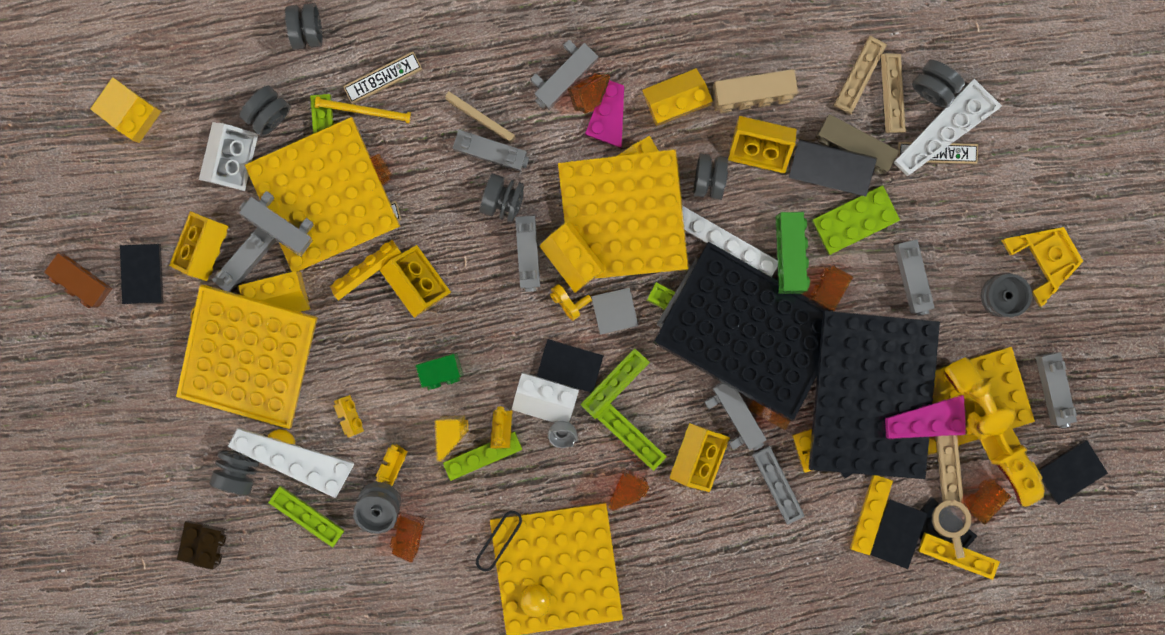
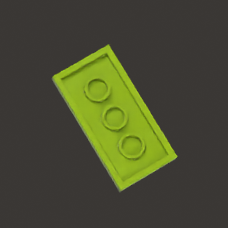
M882 185L868 192L866 197L860 196L811 221L828 255H831L900 221Z

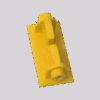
M348 395L335 400L333 407L338 418L345 417V420L340 422L344 435H347L349 438L364 432L362 421L357 414L355 403L351 396Z
M498 406L497 410L493 411L491 449L510 448L513 411H505V408L502 406Z
M391 444L383 459L388 463L387 465H380L375 475L377 477L376 481L393 486L408 451L398 444Z

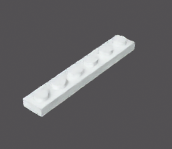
M682 206L686 232L705 243L710 242L772 277L778 267L776 259Z

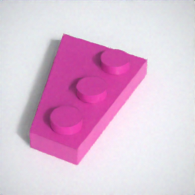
M608 79L605 80L585 135L621 149L624 85Z

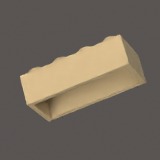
M795 69L715 81L711 88L714 110L720 111L721 114L732 112L734 108H739L740 111L748 110L754 105H759V108L768 107L773 102H778L779 105L787 104L798 94Z

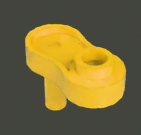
M557 284L551 288L552 293L550 296L556 304H560L565 314L572 321L580 317L578 310L592 301L591 297L586 295L574 304L561 285Z

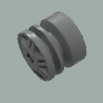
M492 173L483 194L480 213L493 217L496 210L499 209V219L503 220L506 212H508L507 222L512 223L521 208L524 197V183L519 182L516 190H514L515 180H511L508 187H504L505 178Z
M218 451L217 456L222 460H216L215 464L223 470H214L209 484L214 488L234 494H251L254 480L246 475H255L257 470L253 467H258L260 462L238 451Z

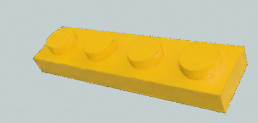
M393 240L383 244L378 251L368 255L362 263L352 267L342 278L336 279L330 288L337 300L339 301L379 271L391 259L400 255L401 251Z
M872 475L851 542V550L867 555L871 554L893 480Z
M925 532L917 550L992 580L1000 563L996 559L964 547L965 557L957 559L953 543Z

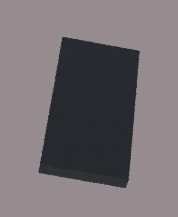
M799 139L789 178L866 197L877 157Z

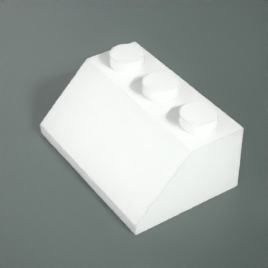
M212 122L199 180L245 191L249 176L245 164L252 162L258 134L224 123Z
M523 372L512 410L554 423L558 421L569 422L579 389Z

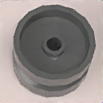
M316 3L304 4L302 11L298 5L286 6V29L292 49H304L306 41L311 48L322 47V25Z
M928 60L922 68L923 74H919L915 78L912 87L929 102L942 108H948L955 99L953 93H959L965 85V81L955 70L946 64L936 60Z
M269 85L258 90L246 102L239 116L248 125L253 124V130L261 137L266 136L278 127L291 109V105L283 98L277 99L278 93Z
M700 153L695 173L693 196L704 198L707 194L708 186H710L709 194L711 199L722 200L728 176V157L717 156L714 159L713 167H711L712 159L710 154Z
M1001 274L993 276L985 282L980 297L986 311L993 316L1015 317L1024 313L1030 306L1032 291L1028 282L1021 276Z
M374 482L363 487L354 507L356 524L362 530L374 534H381L393 528L401 507V497L398 491L393 486L384 482Z

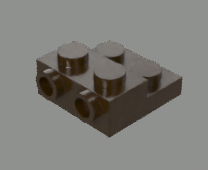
M185 521L177 560L194 564L193 566L215 569L222 560L220 551L221 546H224L226 542L225 529Z

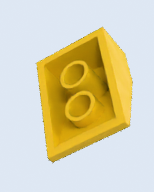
M112 77L90 108L116 130L137 143L141 142L162 112L114 77Z

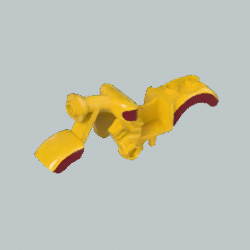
M961 358L947 366L944 373L958 393H967L983 407L986 413L982 418L976 412L968 415V419L965 421L966 435L978 436L990 462L1001 470L1011 484L1019 505L1028 507L1041 500L1045 494L1042 476L1035 463L1029 460L1025 453L1027 451L1025 446L1020 444L1011 427L1015 418L1014 410L1008 408L1000 398L994 401L993 396L990 394V382L984 383L979 372L968 358Z

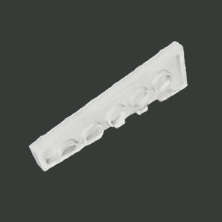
M973 79L955 97L951 105L945 108L893 163L906 176L910 175L997 111L1002 105Z
M237 428L228 444L229 448L334 498L337 497L354 466V462L332 455H325L315 450L305 449L295 444L285 443L275 438H268L241 428Z

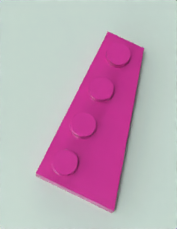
M958 395L885 418L886 438L966 435L964 395Z

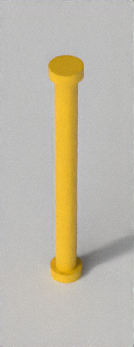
M316 96L315 108L318 109L319 107L406 121L407 124L410 123L411 112L401 113L320 99L319 96Z

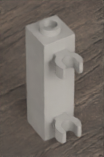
M568 40L563 46L572 56L546 82L536 73L531 78V82L539 88L535 93L537 98L535 102L542 109L546 107L550 110L598 61V56L585 43L578 49Z
M458 130L452 148L456 152L522 172V168L527 167L529 161L527 151L461 130Z
M266 191L259 202L250 197L249 200H245L241 204L239 214L244 219L300 257H302L312 243V239L307 233L313 227V222L306 218L299 229L267 208L274 200L273 195Z
M515 217L520 288H525V292L537 291L536 287L541 286L536 217Z
M256 228L212 281L224 291L233 293L277 240Z
M918 240L896 244L894 249L910 312L917 313L918 316L929 314V310L934 309V304Z
M1051 352L1035 356L1050 423L1059 428L1070 427V423L1077 422V413L1073 406L1061 352Z
M722 382L713 386L712 389L716 395L704 402L709 409L721 403L739 433L738 437L728 442L731 448L734 450L742 444H745L749 450L761 448L766 438L739 392Z

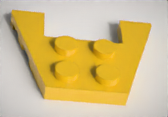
M1064 227L1001 240L1010 256L1026 247H1029L1048 280L1032 290V295L1039 307L1046 304L1051 295L1058 290L1059 286L1083 262Z

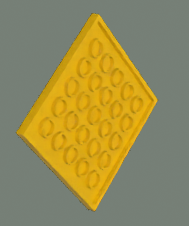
M353 117L245 164L259 199H261L266 191L273 195L274 200L267 207L298 229L306 218L314 224L307 233L311 237L312 243L302 257L279 242L292 272L301 271L401 227Z
M676 149L558 163L564 222H571L606 268L594 279L689 269Z
M200 285L176 397L290 429L293 424L318 317L207 285Z
M606 502L522 514L520 528L496 563L506 635H523L623 620ZM517 515L506 517L492 538L495 559L519 523ZM502 517L490 519L491 533H493ZM538 584L544 586L550 593V607L545 615L534 618L526 615L522 610L521 596L528 586Z

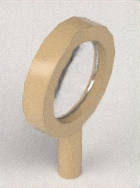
M947 500L940 503L934 509L932 523L940 535L952 538L957 559L964 558L965 555L960 536L969 530L971 514L963 503L956 500Z

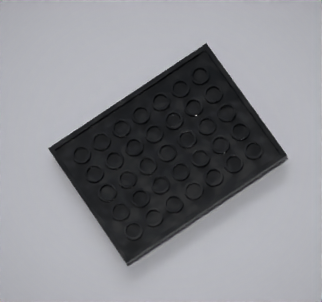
M708 242L653 344L792 422L795 420L817 376L823 311L830 310L802 294H779V283L776 279Z
M823 311L809 470L915 479L926 478L929 437L886 438L885 418L933 403L940 322Z

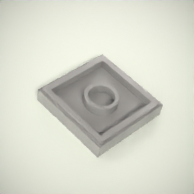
M630 288L591 296L600 335L638 326Z

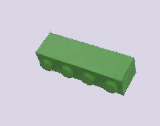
M780 212L776 216L779 294H802L808 291L810 286V278L807 276L809 259L806 257L808 239L805 237L807 219L804 218V212Z

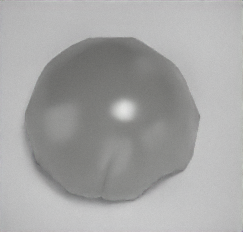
M558 421L550 427L548 439L557 448L573 447L575 441H578V434L575 426L571 423Z

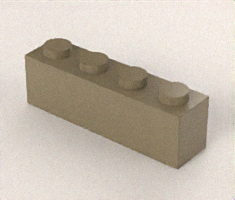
M831 114L826 116L815 138L819 139L818 142L820 144L877 157L873 172L879 175L889 172L899 153L893 147Z

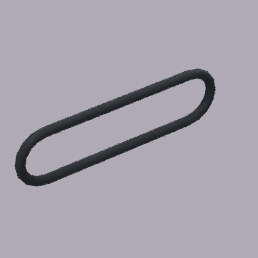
M508 511L502 517L476 558V565L480 570L490 571L507 548L522 524V517L518 512ZM509 514H516L519 517L517 527L489 568H482L479 565L481 555Z

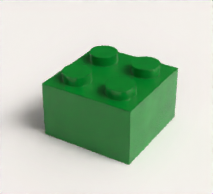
M458 353L415 365L421 387H427L428 390L441 387V383L445 381L447 385L459 382L460 377L464 376Z

